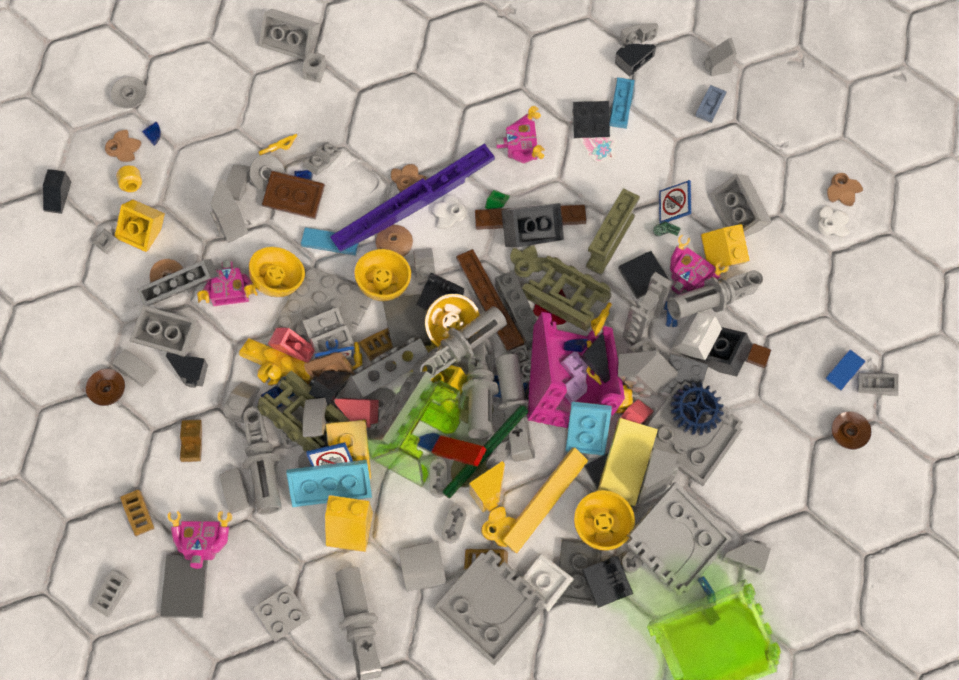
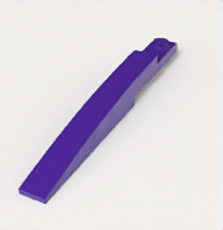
M484 143L427 180L422 178L330 236L331 240L340 252L360 243L462 185L467 177L493 162L495 156Z

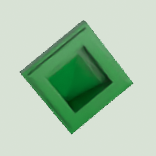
M493 190L487 198L485 208L504 207L510 196Z

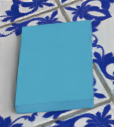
M571 402L566 451L569 452L571 448H576L580 453L605 455L612 406Z

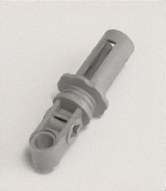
M751 270L728 279L722 278L717 280L714 277L708 278L704 281V287L669 298L667 302L669 313L675 320L710 308L717 313L724 311L726 305L733 303L734 300L754 294L763 282V276L760 272Z
M493 306L459 331L453 327L450 328L448 331L449 338L443 339L440 342V346L434 348L417 361L413 366V373L422 372L423 366L426 365L427 372L434 377L447 369L453 362L458 363L461 361L462 357L468 360L472 359L474 356L472 350L507 325L504 315L498 308Z
M486 339L472 350L474 356L468 360L467 382L462 385L463 394L468 396V435L474 439H487L492 436V397L499 392L498 384L493 382V347L489 339Z
M507 354L495 358L502 404L497 406L496 409L499 412H504V422L520 405L528 409V400L525 399L517 354ZM528 413L509 433L511 455L514 462L535 458L527 419ZM519 429H522L523 432L519 434L520 436L516 435Z
M250 407L243 415L248 444L245 453L248 458L244 460L242 465L244 469L251 471L258 514H273L282 509L274 467L279 464L280 456L272 453L273 445L269 443L262 414L258 408ZM258 416V419L256 421H250L252 417ZM265 468L270 497H265L260 469Z
M357 567L344 568L335 574L344 613V620L339 622L338 625L341 630L347 631L346 638L352 646L358 680L381 677V665L373 638L376 632L372 624L377 622L378 617L375 613H369L360 569Z

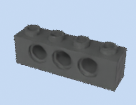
M212 259L202 260L137 288L143 305L149 306L219 276Z
M512 270L495 277V287L528 350L532 348L533 327L537 319Z
M413 336L404 342L406 345L401 348L395 346L387 351L388 355L385 357L378 356L370 361L372 364L364 367L362 365L353 370L355 374L352 375V379L363 397L413 370L414 364L428 354L420 337L416 339ZM411 351L413 353L412 359L409 361L403 360V352ZM393 360L396 363V367L393 370H387L385 363ZM369 371H378L379 377L371 380L368 377Z

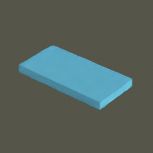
M367 460L287 469L286 471L292 507L324 504L328 502L329 495L352 499L372 498Z

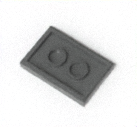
M420 294L383 301L392 347L398 346V348L406 345L404 342L413 336L416 339L420 337L424 346H431V340L427 336L424 325V310L416 305Z
M562 540L559 567L574 580L556 602L596 607L582 569L601 562L602 550L594 549L585 543Z
M166 555L161 617L203 618L208 560H203L202 568L195 569L190 566L191 560H186L184 555Z

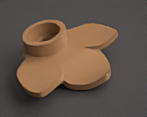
M121 130L114 135L113 139L107 141L105 151L107 155L117 157L122 162H131L135 160L133 153L139 150L142 143L140 140L129 138L128 130Z
M408 164L402 170L393 168L391 171V180L396 183L397 189L400 192L422 178L424 180L427 179L424 175H418V167L415 164Z
M838 173L833 176L831 180L832 185L828 188L827 195L832 203L839 200L846 206H853L855 193L862 192L863 187L857 180L849 179L847 174Z

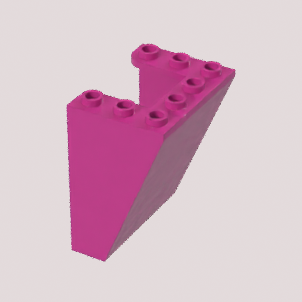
M542 312L533 327L527 419L537 423L568 428L571 404L565 397L567 393L565 383L572 378L560 362L574 351H577L581 356L588 349L586 342L591 341L593 343L599 335L595 336L593 330L587 336L557 330L556 322L552 321L550 324L552 320L551 314ZM603 326L601 334L605 338L610 380L604 383L600 379L602 383L600 385L586 374L587 392L575 402L612 406V418L624 401L625 395L622 380L618 377L619 362L613 329ZM591 369L590 373L595 376V372Z

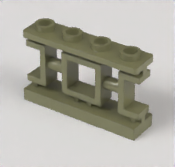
M624 188L622 189L588 248L591 257L586 264V268L600 275L603 274L635 218V214L632 212L640 199L639 195Z
M548 255L546 262L542 264V270L546 274L540 282L537 283L530 279L529 284L525 283L522 287L527 300L587 332L590 328V322L595 319L594 313L589 310L597 300L606 304L607 299L610 300L612 297L610 287L604 282L600 283L594 280L589 274L579 272L574 266L564 264L559 258H553ZM555 272L562 275L558 281L552 279L556 274ZM565 284L578 289L570 300L558 294ZM547 285L552 287L549 295L542 292ZM587 289L593 291L589 298L583 296ZM578 302L584 304L580 309L581 312L573 309Z
M290 371L286 375L285 380L280 382L279 388L283 392L275 399L265 394L264 397L259 399L257 408L278 429H282L290 440L297 442L305 453L306 451L323 448L325 443L321 438L327 433L326 425L323 435L312 437V439L304 437L303 424L292 415L300 406L302 408L305 407L306 400L316 398L309 394L312 387L293 371ZM292 392L299 397L294 403L287 398ZM281 403L287 407L283 414L276 409ZM332 404L326 406L324 417L328 423L349 421Z

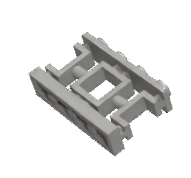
M657 272L651 277L647 293L638 302L637 307L632 305L629 308L622 337L630 345L640 342L649 322H652L654 316L659 318L663 312L672 282Z

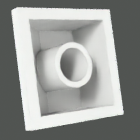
M701 312L689 317L671 350L676 353L706 360L722 330L717 318Z

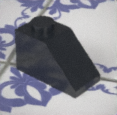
M628 44L624 48L621 47L616 52L615 64L630 77L655 56L656 46L654 44Z
M47 169L43 182L44 212L63 213L71 186V180L66 171Z
M171 353L166 354L168 361L186 386L196 388V386L203 387L208 368L204 358L183 357Z
M323 371L320 376L316 375L311 381L310 385L312 388L309 394L316 399L325 398L327 406H329L345 388L352 374L341 371Z

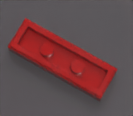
M440 435L431 452L435 456L478 466L487 449L481 445Z

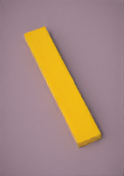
M571 448L501 538V541L514 553L519 552L588 462L576 448Z

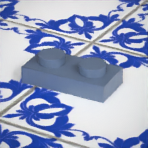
M710 85L696 112V117L712 123L727 91Z

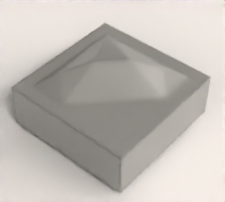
M104 228L92 243L108 254L119 240Z

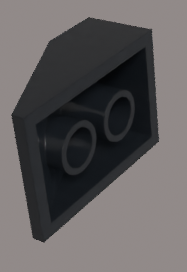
M560 203L501 210L505 247H523L564 240Z
M721 327L722 330L706 360L681 354L694 361L708 364L709 368L720 373L737 377L752 348V343L746 332Z

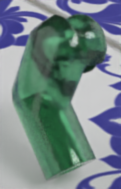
M663 222L653 228V233L656 236H663L667 233L678 236L681 228L671 223Z

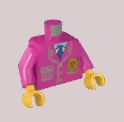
M531 106L528 114L506 128V137L496 138V148H507L508 157L523 164L537 160V158L543 159L544 154L542 151L545 149L541 145H537L535 121H532V118L539 119L541 117V114L536 112L539 108Z
M681 235L678 238L679 246H676L670 259L671 279L675 281L671 289L676 294H681L684 289L689 292L704 287L706 279L714 277L718 280L721 277L720 274L726 273L729 267L726 266L724 270H720V265L723 261H719L715 267L688 247L684 249V246L690 243V238L684 244L681 242L683 237Z
M223 261L222 270H216L219 277L208 281L203 290L197 293L198 303L202 300H206V303H209L211 300L213 306L249 302L250 294H255V296L258 294L255 285H253L247 274L241 273L240 268H233L232 261Z
M177 511L178 518L173 520L171 512H169L168 519L173 523V526H171L173 542L178 551L184 554L185 559L191 560L190 566L192 568H202L203 560H213L216 553H219L227 544L229 526L227 524L232 520L230 512L227 513L226 520L223 519V511H220L218 513L219 521H182L181 525H179L181 513Z

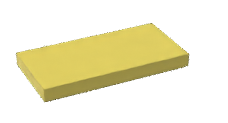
M622 418L618 419L597 491L605 490L617 493L630 505L636 506L658 429Z

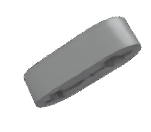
M442 459L432 461L429 470L430 493L436 498L445 496L442 493L444 489H441L439 493L436 489H433V487L437 486V481H440L441 487H444V489L448 485L447 464ZM437 465H441V468H444L440 471V476H437L436 470L433 469Z
M460 505L450 508L442 529V538L449 544L456 543L459 540L466 520V511ZM460 511L462 517H458L456 523L453 522L454 515L452 513ZM454 526V534L456 536L448 538L446 531L450 532L451 527Z
M631 549L621 561L624 571L630 574L635 573L644 563L638 557L639 554H635ZM634 557L637 558L634 562L635 567L631 566L628 568L626 566V560L631 561Z

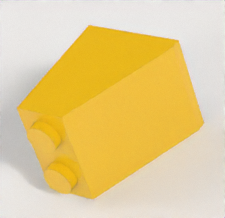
M329 495L325 512L327 547L366 552L373 517L370 501Z

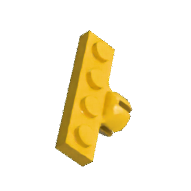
M248 338L239 351V356L261 365L258 369V378L265 384L270 377L269 386L277 384L281 377L286 376L290 371L297 374L307 384L312 380L305 371L304 364L306 362Z

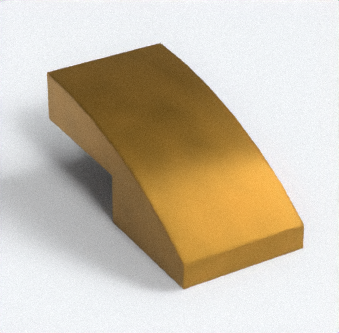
M182 420L181 462L201 461L202 420Z

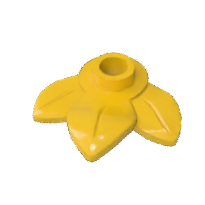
M498 507L489 513L488 521L481 527V533L485 539L494 540L500 547H507L501 541V538L516 519L506 517L505 508ZM489 527H493L495 532L491 533Z

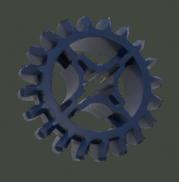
M695 382L691 383L690 387L686 384L683 386V389L679 388L677 390L678 395L674 394L672 397L674 401L670 403V406L675 409H672L670 414L676 415L672 419L673 421L678 420L680 422L677 428H680L682 425L685 427L683 429L684 433L690 429L691 435H695L697 430L698 435L702 436L704 432L708 434L711 432V429L715 430L717 428L716 423L719 424L722 421L720 417L724 415V412L719 409H722L724 404L718 403L721 397H715L714 395L717 391L710 392L709 385L704 389L703 383H699L698 387ZM696 395L693 402L683 403L685 397ZM703 398L707 400L710 406L704 403ZM696 404L699 407L698 409H700L698 413L693 408ZM684 412L690 415V420L685 416ZM711 415L708 422L698 423L701 416Z

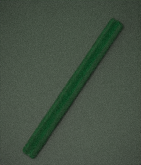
M520 405L484 444L487 450L479 465L466 464L442 491L447 498H451L528 413V409Z

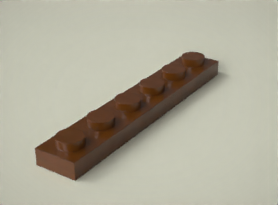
M585 204L561 206L562 225L586 224ZM504 209L475 210L476 230L502 229L501 210Z
M471 249L456 256V260L483 310L486 312L494 306L504 315L507 325L497 331L496 334L506 352L523 346L524 341L475 251Z

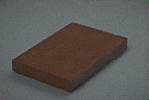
M271 171L262 207L316 220L325 184Z

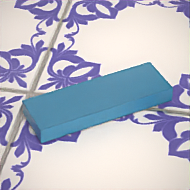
M617 77L610 126L627 129L635 80Z
M305 228L301 246L356 256L359 243L340 252L330 238L336 232Z

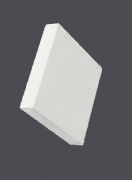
M543 554L539 555L523 576L533 586L528 592L529 595L536 589L546 598V601L541 606L548 612L574 580Z

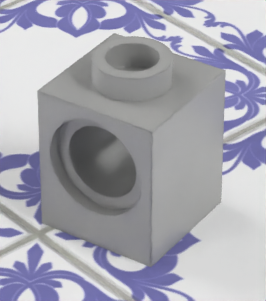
M307 53L302 67V74L305 80L321 83L327 66L325 55Z

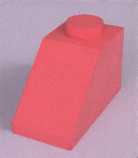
M276 328L268 342V345L306 363H309L315 352L310 343L290 328Z
M335 399V404L349 421L366 419L367 428H370L371 424L378 423L379 400Z
M638 399L628 407L620 418L643 425L654 410Z

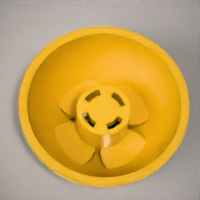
M262 248L252 255L249 262V276L253 285H255L258 291L270 297L279 298L294 293L301 286L305 277L304 266L299 258L283 248Z
M387 249L372 250L364 254L356 263L354 271L355 281L361 292L376 301H390L399 297L407 289L411 279V269L406 259L397 252Z
M459 294L441 296L429 306L426 312L424 325L427 336L438 347L443 339L449 338L448 331L450 328L453 327L459 331L479 317L480 314L476 305L465 296Z
M602 490L592 492L580 501L575 511L574 525L579 537L585 544L597 550L608 551L616 549L627 542L629 539L627 535L635 526V517L630 504L622 496L611 491Z

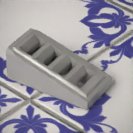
M858 373V393L898 396L899 374ZM864 379H868V388L864 387ZM872 380H876V388H872ZM880 380L884 381V388H880ZM888 381L892 382V388H888Z
M111 570L94 599L91 608L109 617L128 589L131 581L116 571ZM115 579L121 582L120 586L113 583ZM110 587L117 590L115 594L109 591ZM105 594L113 598L112 601L104 598ZM102 601L109 606L106 609L99 605V603Z

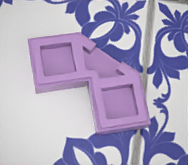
M574 351L560 362L572 378L565 383L567 387L565 397L570 404L587 392L586 369L588 365L580 358L577 351Z

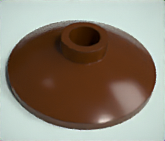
M101 369L93 373L86 384L88 398L99 406H109L116 403L125 391L123 377L113 369ZM110 387L108 392H104L105 388Z
M851 411L841 413L832 423L833 438L840 446L846 449H860L871 438V426L868 420L859 413ZM847 430L852 431L853 435H848Z

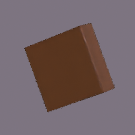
M753 343L746 362L765 369L771 349Z

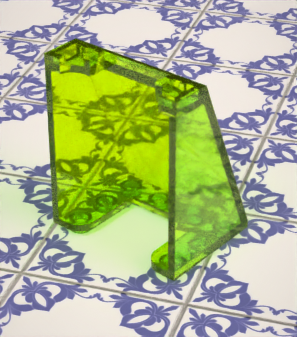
M441 380L432 383L426 392H422L419 397L421 398L419 405L415 409L412 408L409 412L410 418L404 426H400L397 431L399 435L394 443L379 444L371 457V460L420 487H423L428 478V470L420 461L423 456V451L417 449L420 439L412 434L418 423L422 421L444 434L454 433L461 423L460 390Z
M746 579L741 580L649 622L647 629L650 636L655 635L656 644L659 643L674 680H756L777 672L778 664H780L781 649L777 641L773 642L772 628L769 622L765 623L762 617L764 610L760 602L756 603L754 597L756 592L752 583L748 584Z

